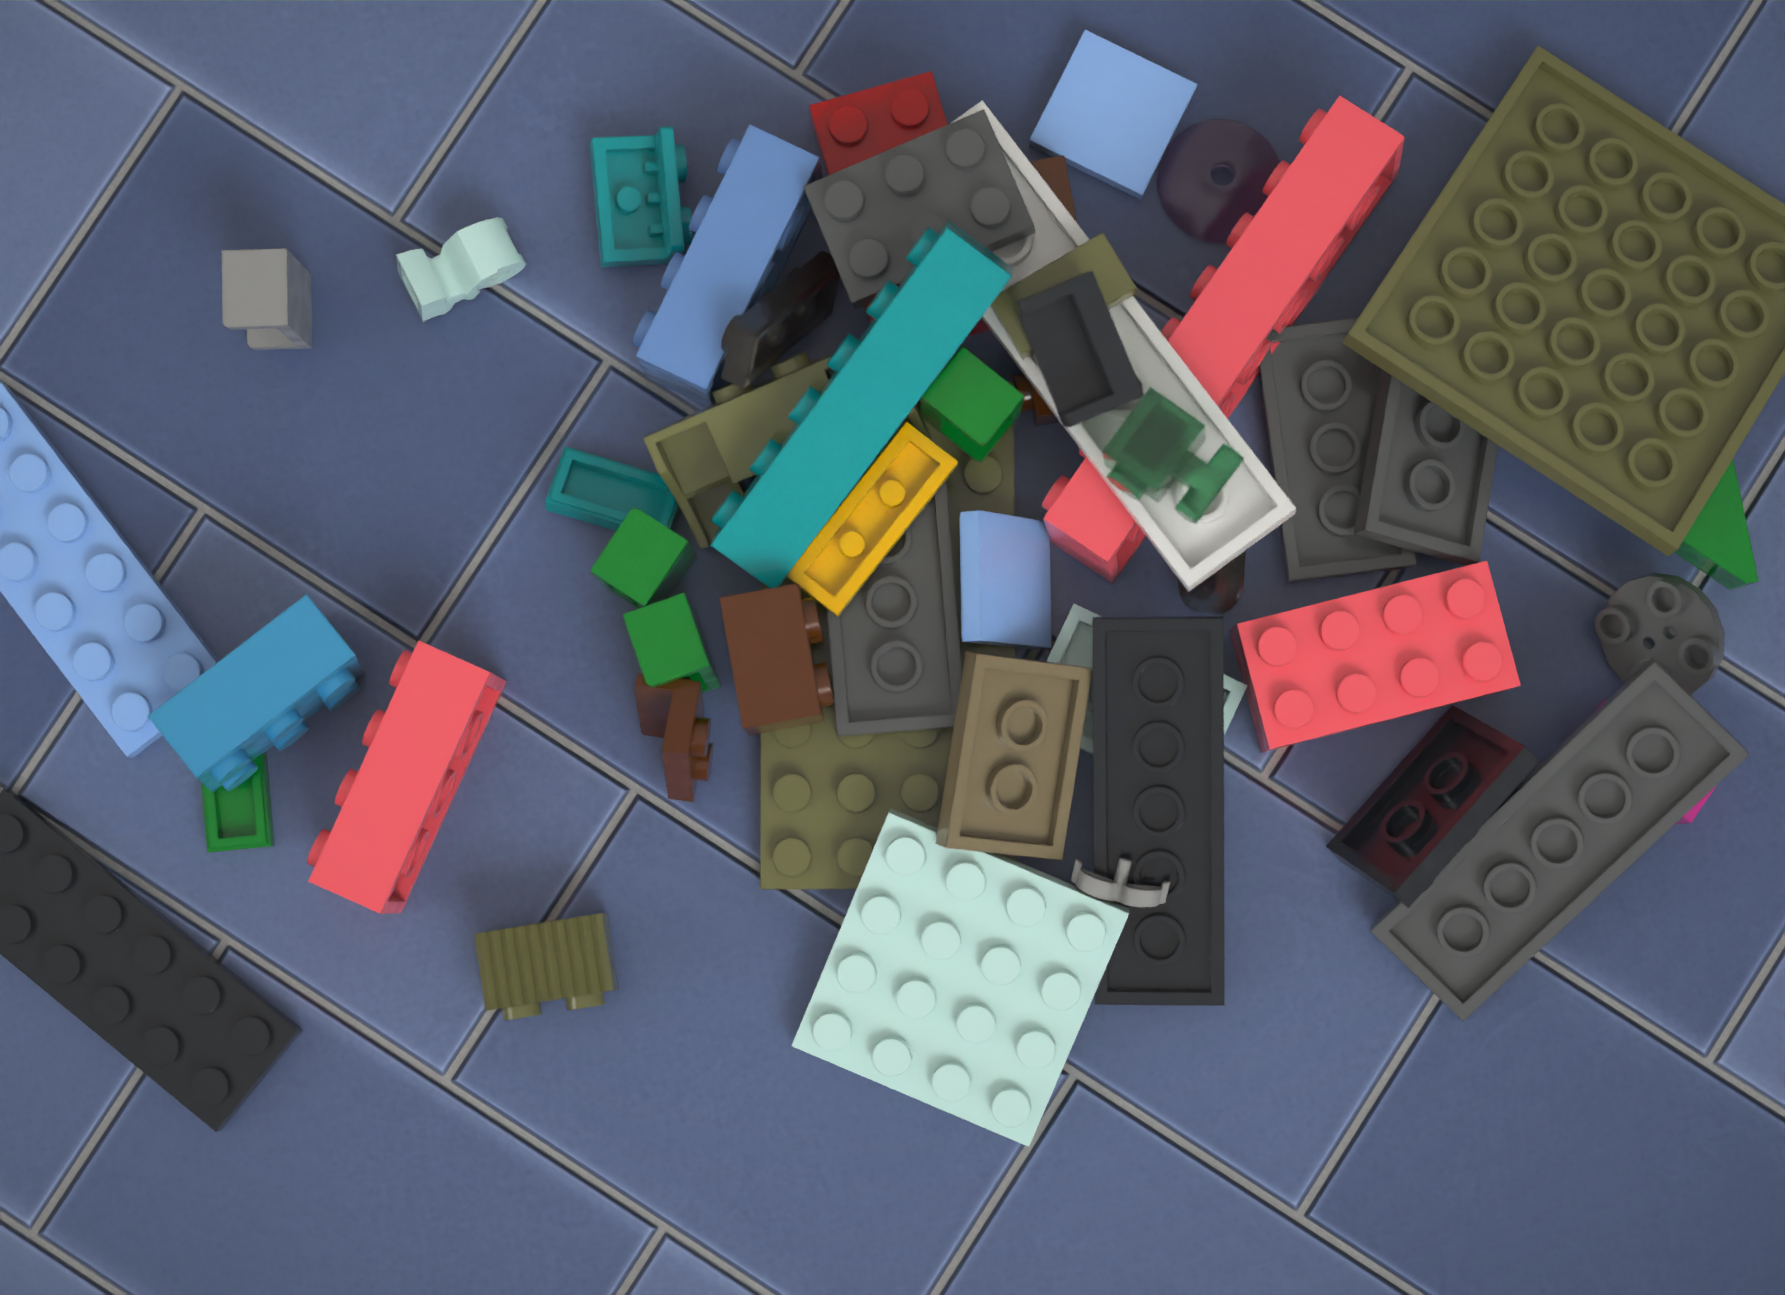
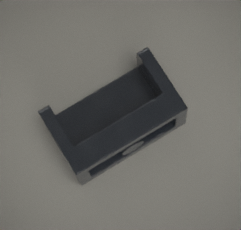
M1092 270L1012 303L1063 426L1072 427L1144 396Z

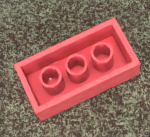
M1487 561L1238 623L1229 630L1242 682L1248 685L1245 694L1261 753L1521 686Z
M419 640L413 652L408 650L402 652L389 681V685L396 688L386 712L377 709L365 730L362 745L369 747L362 765L359 771L350 769L347 772L336 794L335 804L342 808L331 831L325 828L321 830L310 850L307 864L313 866L314 869L308 882L380 914L402 913L507 681Z

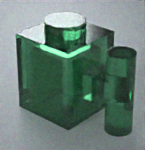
M1151 387L1102 451L1104 464L1111 470L1106 478L1123 493L1137 501L1140 500L1143 494H1146L1159 503L1176 480L1189 488L1174 509L1183 518L1195 525L1243 462L1244 458L1225 444L1219 447L1208 464L1198 458L1195 454L1206 440L1205 425Z

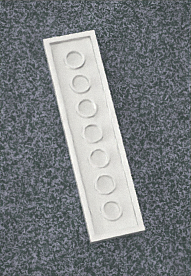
M982 100L953 122L983 109L985 110L1036 233L992 251V253L1012 267V277L1002 289L1003 291L1090 239ZM1132 296L1109 309V312L1144 396L1072 427H1063L1189 592L1296 514V507ZM989 306L981 317L1062 424L1034 355L1032 354L1022 360L993 309Z

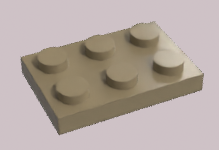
M966 651L935 844L951 849L1056 860L1063 859L1093 669L1078 665Z

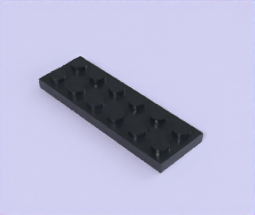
M1223 616L1093 617L1094 873L1114 880L1119 858H1125L1132 861L1127 884L1161 887L1163 881H1170L1166 902L1158 906L1133 907L1113 901L1129 908L1130 911L1095 992V1005L1225 1006Z
M2 790L0 793V954L215 1132L222 1130L303 1030L12 790Z

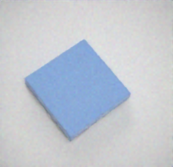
M1084 30L1029 140V146L1052 157L1064 155L1066 164L1141 200L1198 84L1090 31Z
M981 510L960 512L962 642L1025 649L1052 648L1050 539L1044 521Z

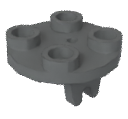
M1652 573L1631 579L1610 596L1605 609L1598 613L1595 620V630L1600 638L1607 662L1624 684L1649 660L1654 658L1680 685L1692 694L1714 677L1724 657L1725 631L1717 608L1700 588L1679 576ZM1669 627L1675 630V636L1669 632ZM1648 637L1654 640L1655 646L1649 643Z

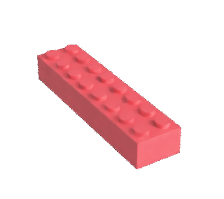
M1340 95L1328 112L1319 108L1309 119L1299 137V142L1304 144L1292 164L1282 160L1274 169L1262 191L1268 198L1255 217L1246 212L1234 226L1226 241V245L1231 248V251L1220 267L1217 269L1210 264L1201 273L1189 294V297L1195 300L1182 321L1172 317L1161 331L1227 419L1259 376V365L1269 348L1272 355L1280 343H1271L1266 339L1272 329L1281 333L1286 327L1293 326L1399 174L1405 136ZM1080 449L1079 455L1085 458L1071 479L1062 475L1051 487L1042 503V507L1048 511L1043 520L1052 544L1113 584L1146 535Z

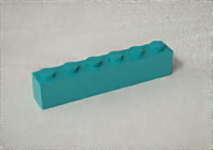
M947 220L939 233L928 226L905 257L914 266L899 286L890 280L885 283L865 311L874 318L860 339H857L850 333L844 338L826 364L835 371L820 392L811 385L806 389L787 416L796 425L781 444L773 438L769 439L749 467V470L757 475L755 480L743 496L733 489L710 520L719 527L714 535L711 546L769 588H775L781 584L1012 277V267L949 220Z

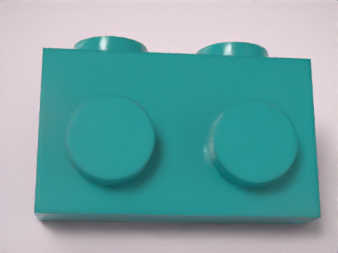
M673 126L659 127L655 135L592 138L589 143L600 268L669 264L676 252L682 254L684 252V245L691 244L693 238V231L689 230L692 219L689 206H680L678 184L686 181V152L683 144L675 145Z

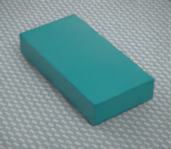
M564 446L545 500V510L617 531L632 508H638L667 528L673 529L680 506L658 473Z

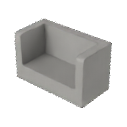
M287 248L222 250V319L224 326L230 330L247 329V344L253 350L312 348L311 273Z

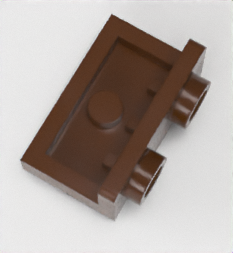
M637 674L634 688L641 733L646 736L664 738L662 757L668 799L694 802L697 780L708 782L713 759V743H709L711 719L705 718L701 682L692 681L690 677L686 676L651 688L645 682L643 674Z

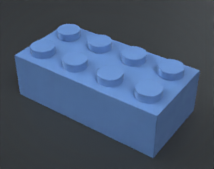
M750 124L742 141L733 137L728 143L717 169V173L723 175L714 198L704 195L697 205L689 225V230L695 232V236L685 255L676 252L672 257L661 281V287L666 289L667 293L657 313L651 310L646 311L632 341V345L639 348L636 358L646 378L707 407L716 402L712 391L727 384L812 211L803 186L822 178L820 157Z

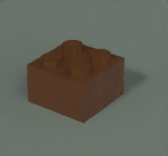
M799 584L720 597L741 723L744 731L748 735L825 722L822 707L835 704L826 662L815 664L811 644L823 642L815 597L803 599Z

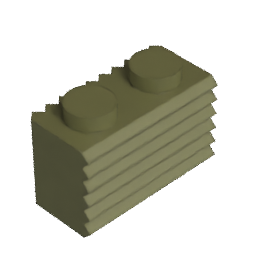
M607 913L474 933L485 1011L502 1008L503 1021L542 1015L540 1002L562 998L566 1000L567 1010L605 1005L604 992L618 989Z

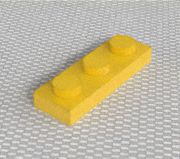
M906 422L821 529L786 577L794 584H799L803 591L812 598L815 597L817 602L838 617L957 467L958 461Z

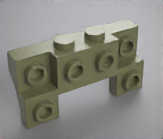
M803 351L772 365L771 369L775 377L751 386L747 376L712 391L715 403L710 404L703 410L656 429L643 437L659 475L680 506L700 549L708 547L712 543L719 527L710 520L733 489L742 496L746 492L747 488L743 480L755 475L749 470V467L770 438L775 439L781 444L796 425L787 416L806 389L811 385L820 392L835 371L826 365L832 354L810 361L807 352ZM917 403L873 460L871 466L906 422L933 442Z

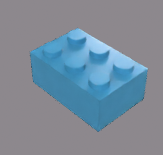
M306 594L147 717L203 785L212 793L221 786L226 791H230L256 772L258 766L253 761L256 757L265 753L272 746H275L278 751L288 748L309 730L310 727L305 721L321 708L326 706L331 712L354 697L361 689L356 681L363 677L365 673L354 652Z

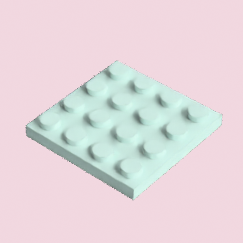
M891 808L792 1043V1047L1029 1147L1129 916L1130 909L1113 901L1091 896L1075 885L999 853L942 847L935 844L937 827Z

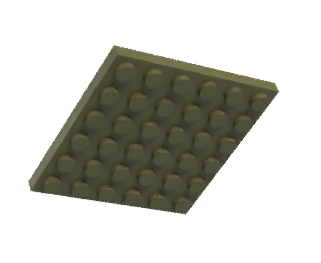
M1538 45L1342 343L1669 557L1680 547L1785 373V204Z

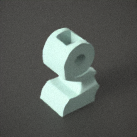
M503 218L487 219L457 231L443 244L441 253L434 258L427 257L423 248L396 254L397 271L423 322L449 312L458 301L474 299L480 293V289L502 283L519 273L526 266L523 256L518 254L507 232L508 227Z

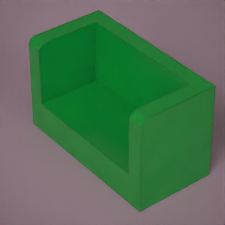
M963 346L922 395L921 415L927 423L975 462H982L1020 417L1024 395Z
M632 508L590 572L604 587L639 609L671 597L697 556L686 539L640 509Z
M684 592L622 614L645 682L649 687L654 688L686 676L690 677L692 681L701 682L702 693L721 687L698 617Z

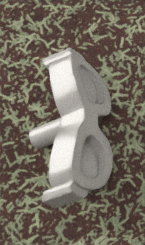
M1077 858L1071 881L1080 890L1091 896L1103 900L1117 901L1133 907H1154L1165 903L1170 881H1163L1161 887L1127 884L1132 861L1125 858H1119L1114 880L1081 868L1082 862Z

